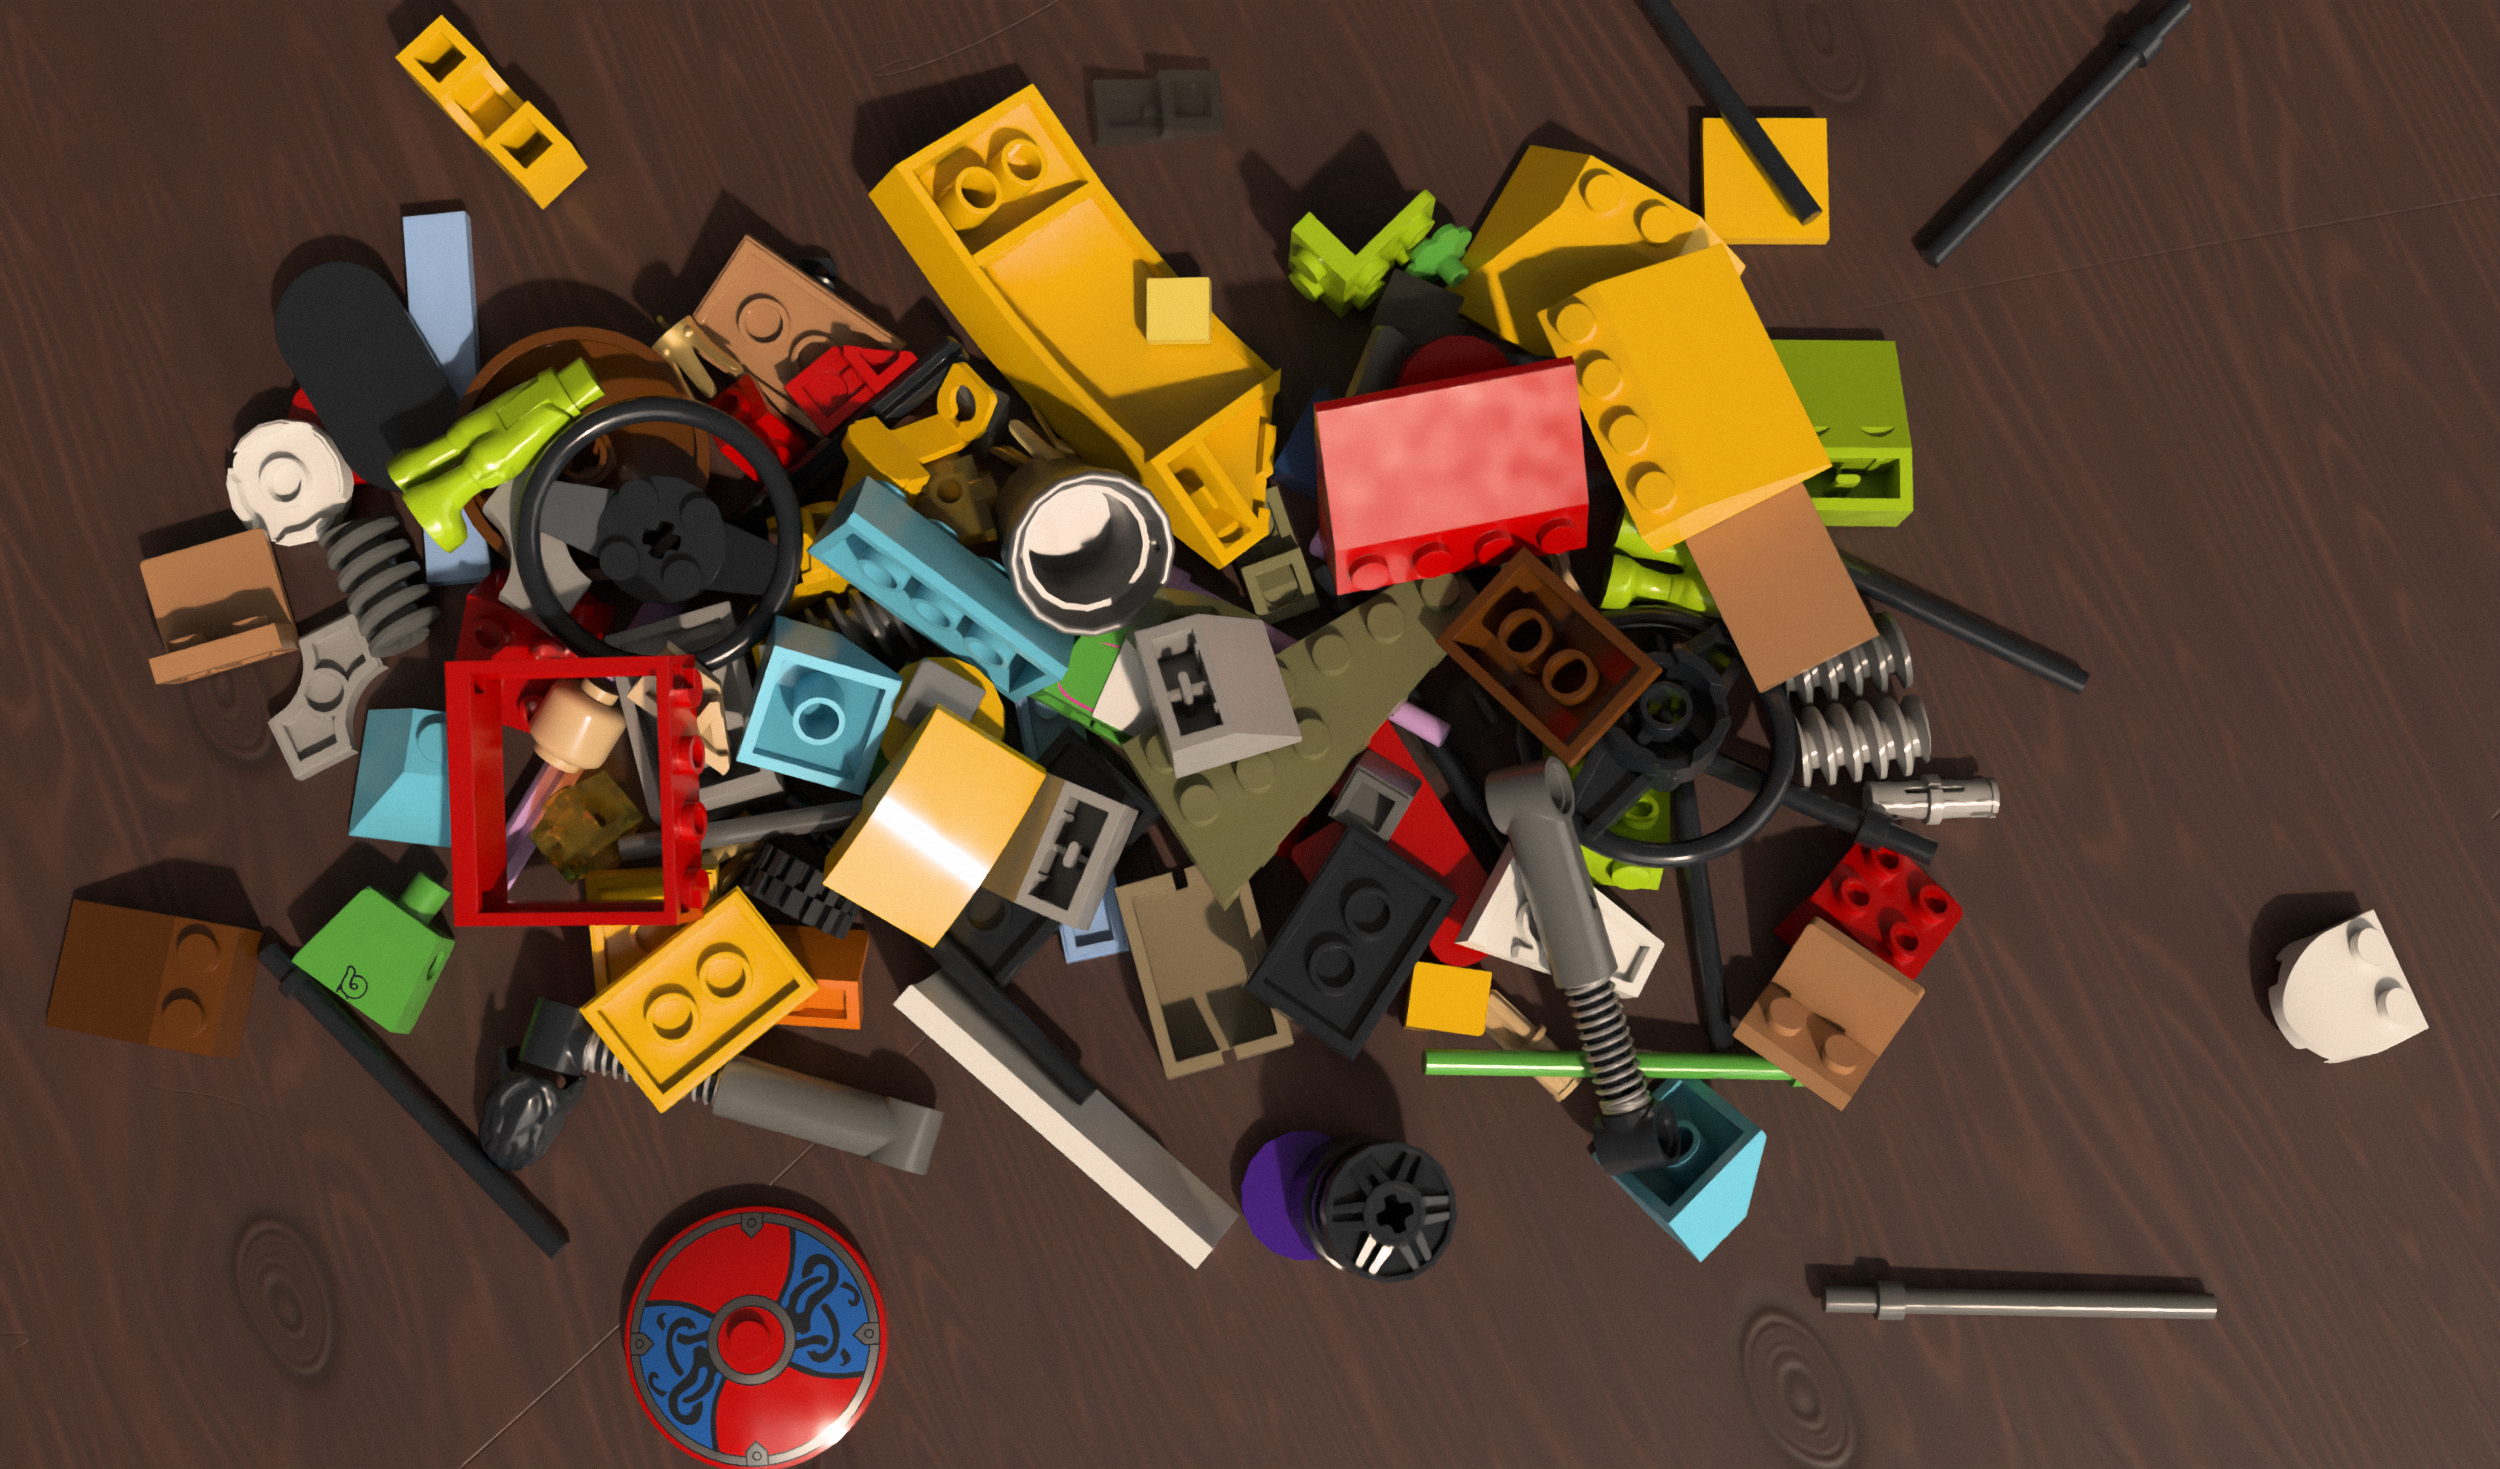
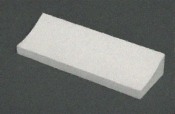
M943 968L920 983L910 984L893 1004L1193 1268L1197 1269L1240 1215L1098 1090L1080 1106Z

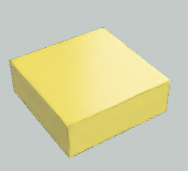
M1147 278L1146 341L1149 345L1211 344L1212 282L1210 278Z

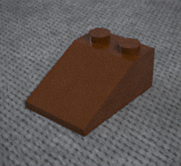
M1525 546L1517 552L1435 641L1571 769L1663 671L1660 666Z
M74 899L45 1026L209 1057L238 1059L259 964L257 957L261 953L265 933L241 927Z

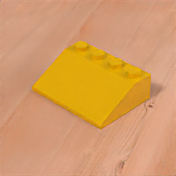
M1723 243L1594 283L1536 313L1556 357H1573L1576 364L1579 406L1640 536L1656 554L1832 467L1830 459Z

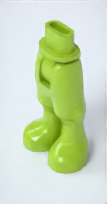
M581 357L559 372L553 367H549L539 372L537 377L509 389L485 405L462 416L452 424L446 434L420 447L402 450L386 462V469L394 483L404 492L401 495L402 499L420 525L444 551L452 553L463 545L468 538L467 525L461 513L467 502L482 490L508 483L533 466L545 448L558 434L574 422L573 417L578 420L586 415L585 410L603 398L606 393L593 371Z
M1622 500L1610 541L1609 553L1611 556L1604 569L1598 608L1606 610L1623 609L1632 602H1653L1689 610L1706 617L1723 619L1685 541L1683 540L1656 554L1640 536L1624 500ZM1629 557L1673 563L1680 567L1683 573L1667 574L1648 569Z

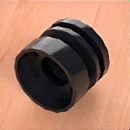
M1362 1133L1335 1136L1313 1149L1296 1171L1289 1197L1292 1225L1303 1246L1324 1264L1385 1284L1412 1280L1433 1267L1451 1243L1457 1220L1455 1190L1439 1162L1421 1148ZM1384 1198L1390 1200L1391 1207L1385 1209ZM1382 1212L1383 1222L1377 1221V1213Z

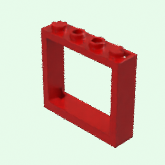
M695 655L445 661L454 926L679 925L704 918L703 908L709 899L710 884L705 869H702L701 841L705 838L708 819L706 808L700 802L699 774L703 771L705 764V747L702 738L697 735V707H699L702 701L703 683L700 672L695 668ZM656 676L664 899L508 900L500 680Z

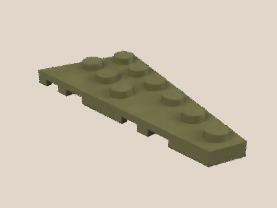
M1463 571L1435 578H1424L1395 584L1275 655L1302 736L1301 742L1177 779L1175 778L1158 724L1121 745L1123 755L1224 912L1239 896L1240 889L1260 866L1264 867L1277 852L1278 845L1303 817L1309 815L1371 743L1372 736L1390 715L1393 717L1408 700L1409 693L1432 667L1435 668L1447 655L1435 641L1478 596L1477 591Z

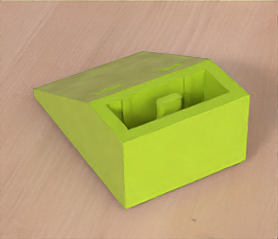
M1771 340L1832 464V467L1803 481L1824 525L1897 527L1913 512L1912 444L1895 341Z

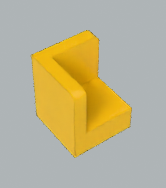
M1417 961L1410 972L1403 1028L1426 1032L1435 1030L1481 1036L1485 1031L1492 972Z

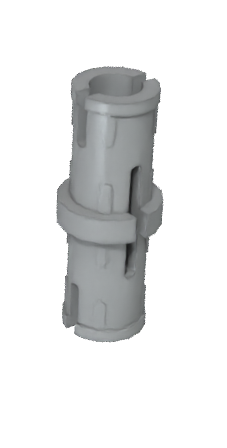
M1923 774L1919 780L1866 781L1862 794L1863 811L1869 806L1893 816L1892 820L1921 819L1924 825H1939L1942 819L1996 818L2000 804L1999 788L1994 777L1941 780L1938 774Z

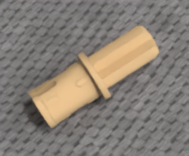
M1490 989L1485 1032L1504 1050L1562 1051L1545 1035L1547 1028L1543 1024L1535 1027L1497 990ZM1533 1076L1558 1102L1566 1098L1584 1078Z

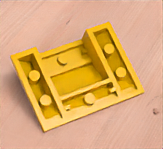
M1530 145L1461 260L1462 264L1468 269V276L1456 287L1451 288L1447 285L1437 304L1527 355L1556 357L1536 313L1594 283L1723 243L1739 277L1746 266L1701 216L1603 161L1588 154Z

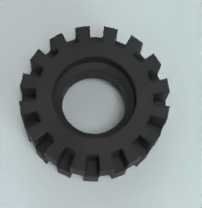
M766 840L762 842L740 884V888L770 906L776 907L782 912L810 926L816 927L820 931L843 940L861 908L860 905L822 884L824 868Z

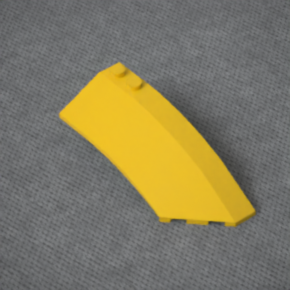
M1033 83L898 163L868 194L942 301L1020 396L1030 406L1032 403L1035 404L1047 424L1085 462L1094 467L1117 470L1149 488L1169 515L1173 535L1218 570L1225 567L1268 535L1270 510L1265 509L1267 478L1273 474L1277 426L1271 425L1273 396L1280 391L1281 368L1275 372L1229 330L1213 312L1211 344L1149 345L1146 341L1147 278L1179 277L1143 237L1104 187Z

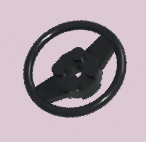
M641 396L610 403L589 412L558 434L535 462L525 481L518 502L514 527V549L517 569L523 589L532 608L551 634L569 651L580 658L656 655L638 654L614 647L586 631L571 617L558 600L548 580L541 553V532L600 558L602 571L613 580L620 590L646 603L674 606L697 598L705 590L762 596L752 613L731 633L708 646L687 652L688 655H695V660L710 672L729 665L745 655L770 632L775 616H782L793 595L803 559L804 533L799 501L794 486L776 454L760 436L734 416L700 401L673 396ZM661 421L693 426L722 439L738 451L754 468L772 502L777 523L778 545L725 522L722 511L704 490L678 477L654 475L644 479H633L626 482L620 491L556 481V479L568 462L579 451L600 436L615 429L631 424ZM664 523L673 524L675 527L672 535L681 537L678 551L666 550L663 559L655 558L652 555L654 546L647 544L649 533L651 531H660ZM624 676V677L638 680V678H639L640 676Z
M1631 605L1623 609L1599 612L1620 632L1656 630L1692 638V640L1679 648H1672L1671 653L1654 651L1646 654L1663 671L1594 744L1573 782L1575 807L1572 820L1580 844L1601 856L1617 862L1647 868L1694 866L1712 861L1732 852L1754 837L1771 820L1780 807L1793 776L1797 738L1791 705L1783 686L1779 684L1763 693L1758 691L1727 626L1720 620L1716 622L1689 610L1661 605ZM1742 672L1761 700L1767 716L1771 738L1768 768L1764 780L1750 804L1725 826L1690 840L1677 842L1642 841L1610 831L1651 788L1658 792L1672 791L1680 783L1693 780L1711 766L1731 725V716H1729V705L1726 696ZM1664 710L1670 713L1673 718L1670 724H1663L1654 720L1651 715L1658 716ZM1514 716L1513 735L1518 764L1542 759L1540 739Z

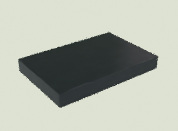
M1350 823L1241 988L1348 1061H1353L1459 896Z

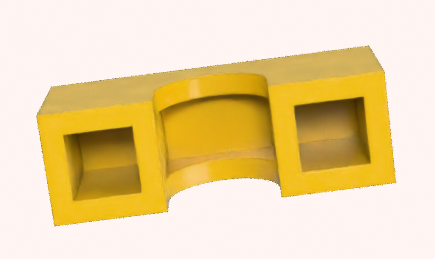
M442 15L395 57L413 81L542 210L588 168L573 145L529 101L524 102L494 71L485 57Z

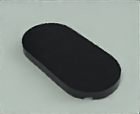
M329 262L315 266L299 275L288 286L279 301L274 324L278 347L342 457L353 472L375 487L386 491L404 493L390 477L386 469V462L402 450L420 447L446 434L454 423L461 400L399 296L381 276L365 266L351 262Z

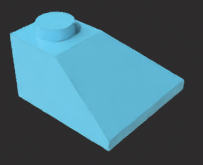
M776 615L757 670L736 761L863 795L902 685V676L837 632Z
M416 708L368 710L348 835L451 848L446 712Z
M1667 1078L1650 1096L1654 1097L1656 1101L1663 1100L1667 1102L1678 1122L1681 1152L1677 1164L1611 1177L1664 1231L1699 1262H1702L1747 1216L1767 1136L1762 1129L1700 1079ZM1595 1151L1591 1156L1600 1165Z

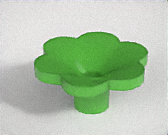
M1452 223L1442 226L1434 233L1431 239L1422 241L1413 250L1410 256L1412 263L1406 268L1404 277L1411 284L1421 282L1424 286L1433 284L1441 277L1449 287L1458 286L1466 279L1469 273L1461 260L1465 255V247L1472 238V233L1466 226L1456 228Z

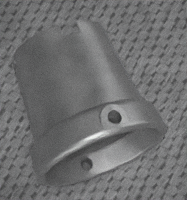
M1064 455L1067 459L1055 458L1047 461L1044 457L1030 460L1009 476L997 496L995 511L999 514L997 521L998 532L996 531L998 543L1002 547L1000 554L1014 593L1034 619L1061 634L1096 637L1126 628L1135 621L1159 587L1165 588L1170 580L1175 543L1169 515L1149 488L1117 470L1094 467L1079 457Z

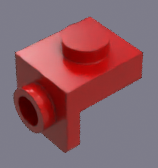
M749 374L744 375L708 403V405L734 416L750 427L776 454L785 470L811 449L804 435L768 403L758 382ZM712 435L719 451L763 488L762 480L748 461L732 446Z

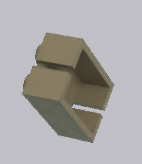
M1195 866L1184 869L1188 887L1176 890L1171 872L1114 888L1168 1080L1225 1065L1221 1052L1234 1049L1236 1059L1239 1061L1294 1044L1288 1019L1241 988L1267 949L1249 881L1240 889L1239 896L1224 912Z

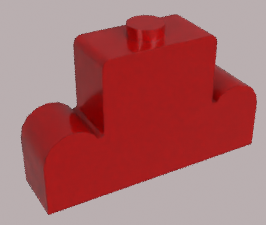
M1387 719L1372 736L1371 743L1326 795L1334 803L1336 802L1356 765L1367 750L1374 751L1422 781L1423 784L1387 842L1386 847L1459 896L1426 947V951L1436 964L1468 968L1486 958L1489 954L1454 942L1489 877ZM1336 820L1292 849L1291 863L1306 888L1346 829L1345 825Z

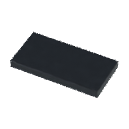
M1069 725L1036 761L1037 764L1046 769L1047 773L1139 811L1117 865L1162 816L1156 804ZM979 886L945 934L1004 992L1060 930L1063 923L1016 904Z

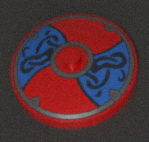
M749 1206L718 1212L697 1221L674 1236L657 1253L641 1276L629 1306L625 1326V1356L628 1374L634 1393L647 1417L659 1432L678 1449L699 1461L722 1469H783L807 1461L828 1449L854 1427L872 1402L883 1377L889 1350V1322L885 1299L872 1268L861 1252L849 1239L824 1221L804 1212L777 1206Z

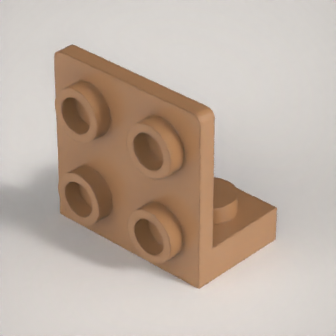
M255 528L141 562L140 569L166 651L165 655L148 659L156 684H182L300 649L299 635L269 536L265 529Z
M1813 917L1771 982L1743 1018L1732 1036L1842 1111L1882 1052L1925 994V990L1922 986L1820 917Z

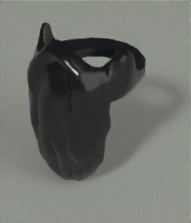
M501 1045L491 1066V1089L484 1098L483 1117L478 1128V1137L482 1149L488 1154L490 1160L496 1163L501 1171H521L543 1158L550 1150L555 1138L564 1129L567 1115L581 1101L587 1082L586 1075L581 1073L580 1076H574L560 1072L565 1078V1086L558 1088L547 1079L535 1077L523 1071L515 1072L514 1067L524 1062L517 1059L521 1045L510 1047L507 1050L506 1045Z

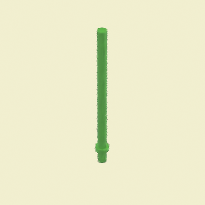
M1424 1048L1421 1057L1423 1075L1597 1076L1596 1073L1588 1071L1593 1065V1062L1585 1060L1587 1055L1590 1054L1589 1051ZM1637 1052L1635 1058L1641 1061L1638 1068L1644 1072L1642 1078L1786 1080L1790 1087H1805L1759 1054Z

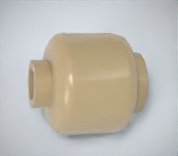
M585 677L582 681L562 678L556 681L529 723L531 735L536 741L533 746L534 751L546 762L567 773L578 774L581 769L599 768L605 762L627 727L623 709L616 702L619 697L618 690L599 677Z

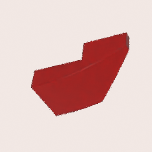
M843 345L842 347L832 346L786 384L783 389L823 437H825L918 359L909 351H888Z

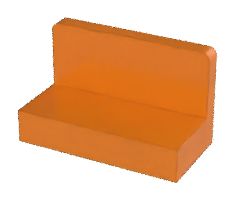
M769 924L820 988L776 1024L860 1030L864 1013L862 973L869 945L868 932L865 930L849 929L843 940L820 931L816 927Z

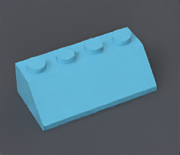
M867 475L846 491L807 549L809 554L948 655L975 666L994 684L999 692L1014 703L1062 680L1069 668L1075 635L1061 634L1034 619L1014 593L1009 575L1003 566L989 558L977 557L958 543L959 537L955 531L938 520L926 519L906 504L907 499L905 495L888 482L873 480Z

